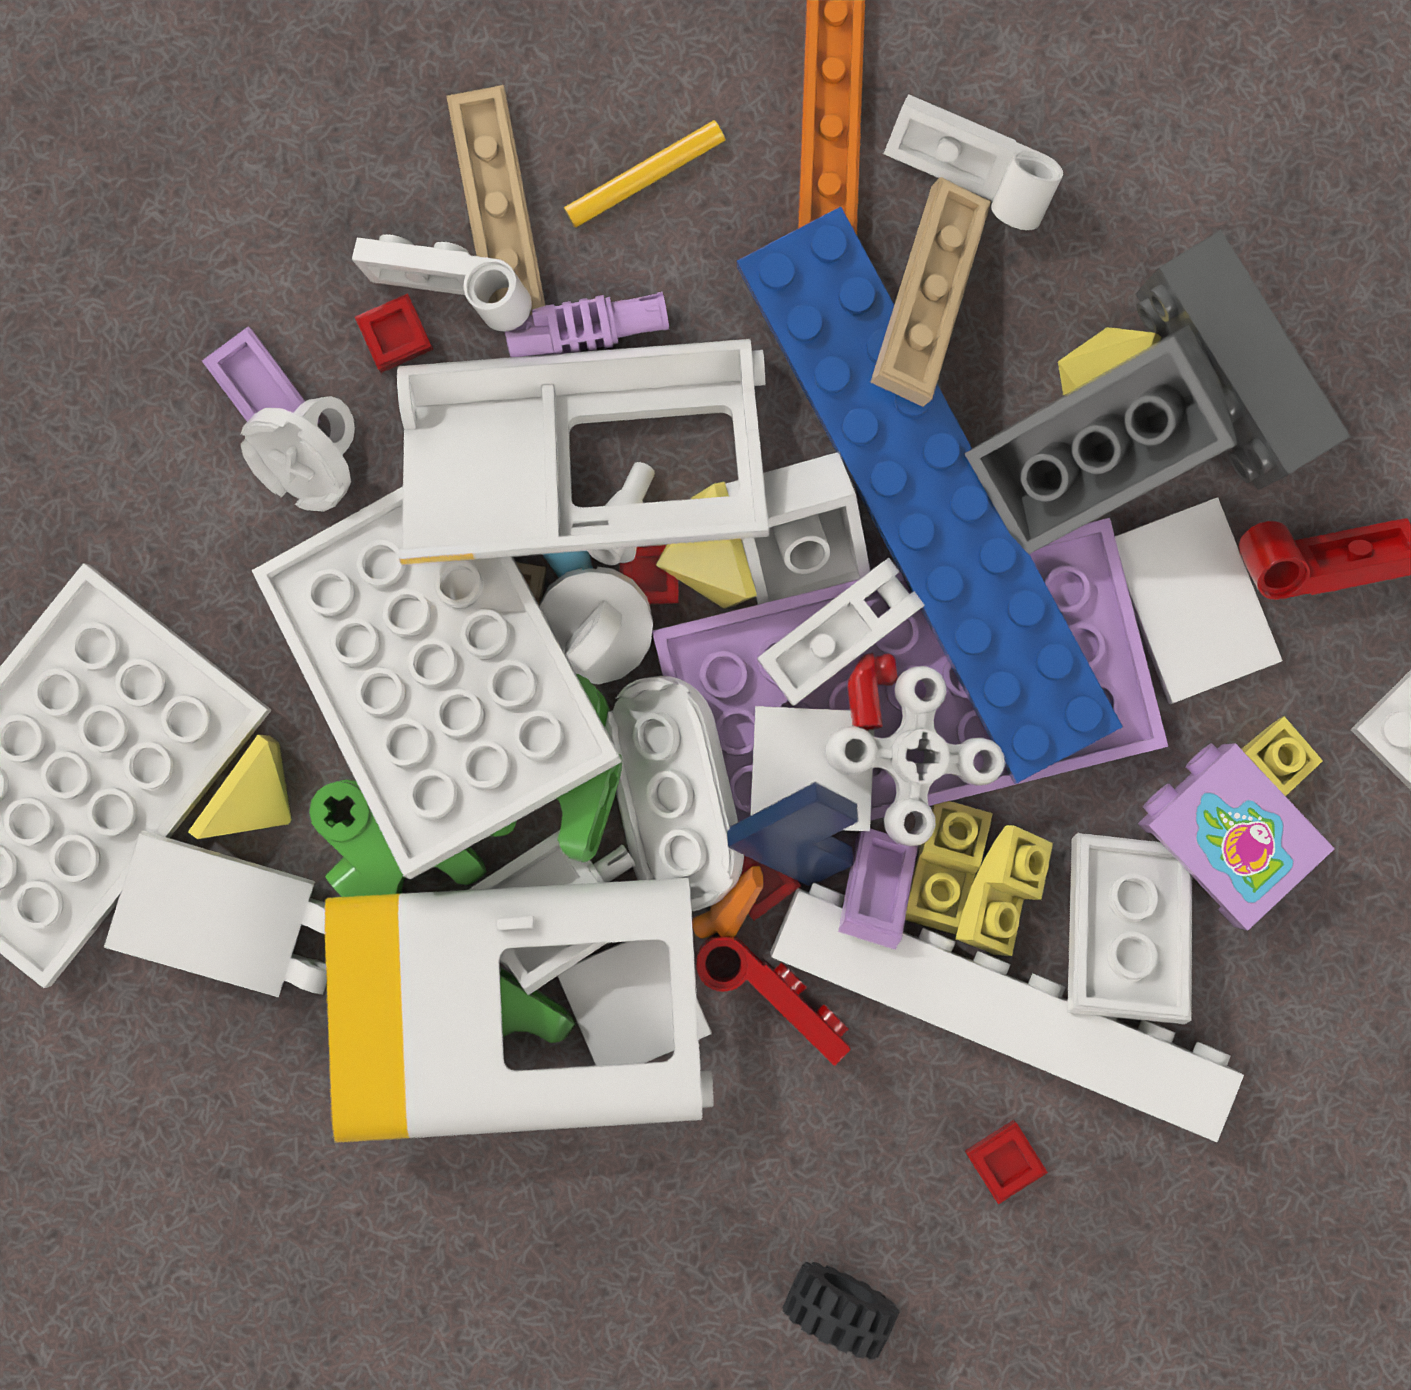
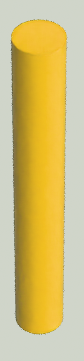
M715 120L709 122L565 206L564 210L575 228L721 144L725 141L723 132Z

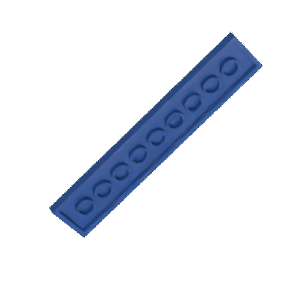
M842 207L737 260V269L835 451L839 453L853 485L911 593L914 591L925 606L921 608V611L990 740L1001 748L1005 759L1004 766L1014 784L1123 728L1030 554L1010 535L965 456V453L971 450L972 447L938 384H936L932 400L922 407L871 383L894 303Z

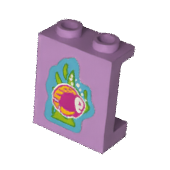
M1211 743L1188 762L1186 768L1191 774L1175 789L1170 784H1167L1148 799L1143 805L1148 814L1138 824L1146 833H1152L1221 906L1218 910L1234 927L1248 931L1335 848L1237 744H1222L1217 749Z

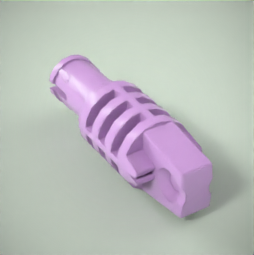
M663 292L611 302L610 297L604 298V295L595 296V299L591 300L584 298L579 299V302L575 303L568 301L563 302V305L559 306L552 304L532 309V315H529L527 320L518 328L505 331L510 357L575 353L582 350L595 351L599 347H605V349L612 348L613 344L618 343V338L658 330H669V322Z

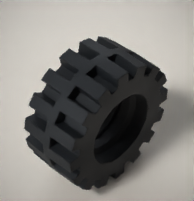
M804 1262L782 1307L783 1313L789 1316L788 1319L793 1324L800 1325L802 1327L801 1330L808 1335L818 1337V1341L826 1345L831 1344L841 1352L846 1354L851 1352L855 1357L863 1359L867 1357L870 1360L880 1356L900 1313L899 1309L895 1308L896 1305L893 1301L885 1299L886 1296L883 1293L871 1289L869 1284L858 1281L849 1274L838 1272L831 1266L826 1265L824 1267L817 1262Z

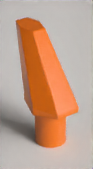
M759 866L751 867L740 876L735 887L721 901L711 905L710 911L693 918L692 928L697 937L704 939L716 933L720 936H736L763 888V874Z

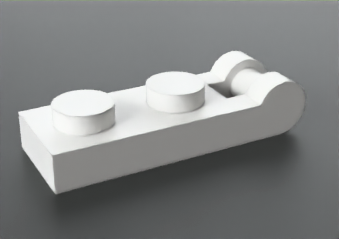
M890 558L875 567L757 658L758 662L792 706L925 606L914 591L909 594L898 580L896 575L900 571ZM876 590L891 608L879 618L864 601L865 598Z

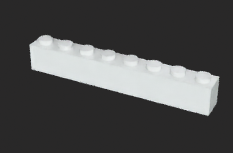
M816 883L812 884L810 892L799 888L796 889L770 951L772 958L1215 1142L1218 1141L1244 1077L1243 1074L1227 1066L1230 1055L1200 1042H1196L1193 1052L1172 1043L1175 1032L1147 1020H1141L1137 1029L1117 1021L1118 1017L1068 1012V1000L1062 998L1066 987L1033 973L1028 983L1007 975L1011 964L981 951H977L974 960L952 952L956 941L925 928H922L919 938L903 932L902 939L896 949L838 932L845 895Z

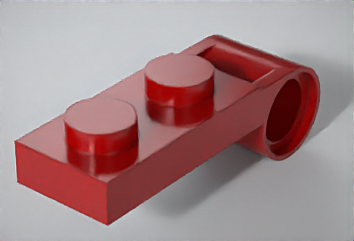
M1408 518L1299 540L1293 539L1290 531L1284 524L1276 521H1266L1247 530L1240 539L1238 546L1241 557L1260 594L1273 600L1310 593L1311 595L1411 575V523Z
M716 934L707 938L702 943L697 953L696 967L701 981L707 987L715 991L727 992L738 988L748 980L834 1067L851 1050L848 1042L842 1037L849 1030L847 1025L825 1004L816 1011L800 995L807 986L783 962L773 969L765 960L761 961L735 936H720ZM716 947H730L740 956V966L733 975L721 978L713 975L708 970L706 958Z

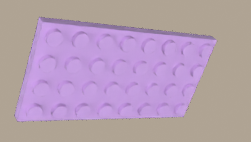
M1106 518L1087 523L1030 553V556L1123 728L1016 784L1168 747L1111 520ZM899 572L896 577L908 593L911 594L901 572ZM858 580L652 631L663 676L679 678L692 685L704 697L713 713L738 822L749 817L751 812L755 706L850 710L848 680L860 658L865 654L872 652L874 656L887 653L892 654L896 660L897 679L904 671L920 666L933 668L942 675L946 683L947 692L944 702L935 712L934 728L946 743L956 745L972 738L990 740L921 609L794 706L791 705L758 662L757 658ZM877 590L864 599L877 618L891 609ZM921 680L915 685V694L920 700L926 695V686ZM896 683L892 686H878L883 727L874 730V737L887 738L894 734L901 725L903 713L902 707L895 696ZM907 749L906 761L923 763L924 751ZM980 752L975 755L973 760L977 771L983 767L984 763ZM1005 766L998 779L987 785H972L964 782L957 775L944 774L931 784L927 795L928 805L931 806L1016 784L1012 781ZM877 767L873 768L871 820L885 817L887 809L894 803L897 794L896 783L892 776L884 769Z

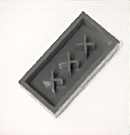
M1221 230L1159 267L1138 290L1136 296L1140 302L1136 305V309L1145 327L1152 333L1159 332L1164 339L1189 325L1218 376L1237 440V444L1231 447L1233 452L1229 454V458L1234 470L1244 482L1250 483L1252 481L1257 490H1260L1291 474L1351 437Z

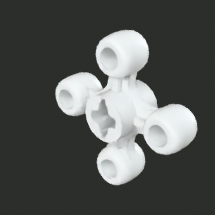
M926 666L912 667L904 671L897 679L895 696L902 707L903 718L900 727L894 734L887 738H877L862 728L855 726L842 727L832 733L825 747L826 758L830 766L838 772L848 775L860 774L869 768L877 767L884 769L892 776L896 783L897 794L894 803L886 811L884 825L888 836L896 843L905 846L921 845L928 841L934 833L936 826L935 815L928 805L927 795L931 784L944 774H953L972 785H987L998 779L1005 765L1004 754L1001 748L992 740L972 738L961 744L953 745L946 743L937 734L934 728V716L936 710L945 700L947 692L946 683L940 673ZM919 680L926 686V695L922 700L918 699L915 694V685ZM850 740L855 742L858 750L856 757L852 761L846 758L844 752L845 745ZM907 749L924 751L923 763L906 761ZM978 752L982 754L984 760L983 767L979 771L975 769L973 763L974 757ZM912 812L916 823L914 828L907 832L904 827V819L908 813Z

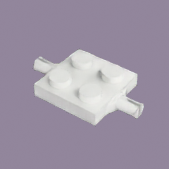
M559 830L469 890L610 882L636 865L622 844L619 848L594 864L590 860L580 862L570 859L560 848L558 842ZM606 943L509 948L501 953L499 962L513 972L526 994L529 995Z

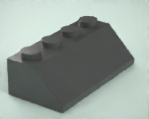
M1187 325L985 439L967 451L965 456L1010 535L1030 554L1235 446L1237 440L1219 378L1190 326Z

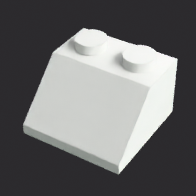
M838 452L763 473L769 536L741 538L757 594L755 596L757 605L860 580L870 572L856 493ZM738 480L725 484L729 496L736 494L739 490Z

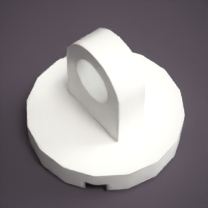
M332 396L310 399L301 404L294 413L281 408H264L255 413L243 426L241 434L245 435V439L240 444L243 457L253 474L274 494L283 497L288 492L292 496L299 498L295 503L299 508L324 512L335 507L347 493L350 486L349 467L342 455L353 441L355 426L348 406L340 399ZM321 412L327 416L330 422L331 433L329 438L317 425Z
M597 567V569L588 568L585 570L580 568L566 572L548 587L539 603L540 609L575 674L589 679L592 684H602L623 678L640 665L651 645L653 618L647 596L633 579L612 568Z

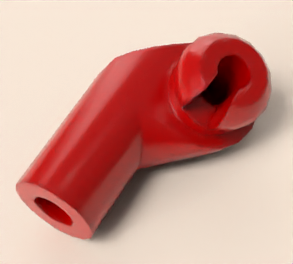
M873 652L865 654L860 658L848 680L852 726L865 729L866 731L883 727L878 686H892L897 681L896 660L892 654L887 653L880 656H874Z

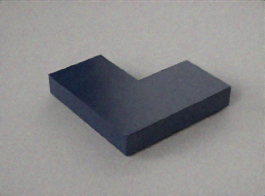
M814 782L732 825L727 831L728 848L805 885L812 886L813 883H818L854 865L852 847L832 837V835L858 823L857 803Z

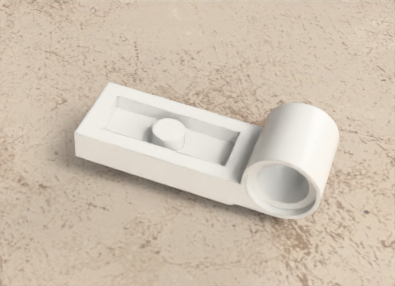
M909 94L902 106L884 154L938 178L942 177L970 192L993 201L991 209L995 216L1005 224L1021 230H1033L1039 227L1063 176V170L1060 165L1049 156Z
M381 235L379 240L357 238L352 261L371 282L465 295L484 322L497 331L514 330L521 326L529 317L532 307L530 294L513 269L502 260L471 256L465 248L449 242H437L434 244V248L414 245L409 240L395 235ZM509 288L503 299L496 303H488L490 296L496 290Z

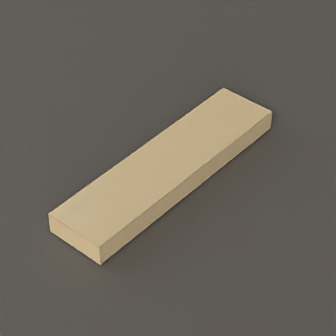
M504 85L448 95V107L476 256L502 260L513 269L530 294L532 307L529 315H532V309L546 306ZM509 288L496 290L490 296L488 303H496L503 299Z
M942 177L931 186L871 379V383L922 407L933 398L991 204L990 201Z

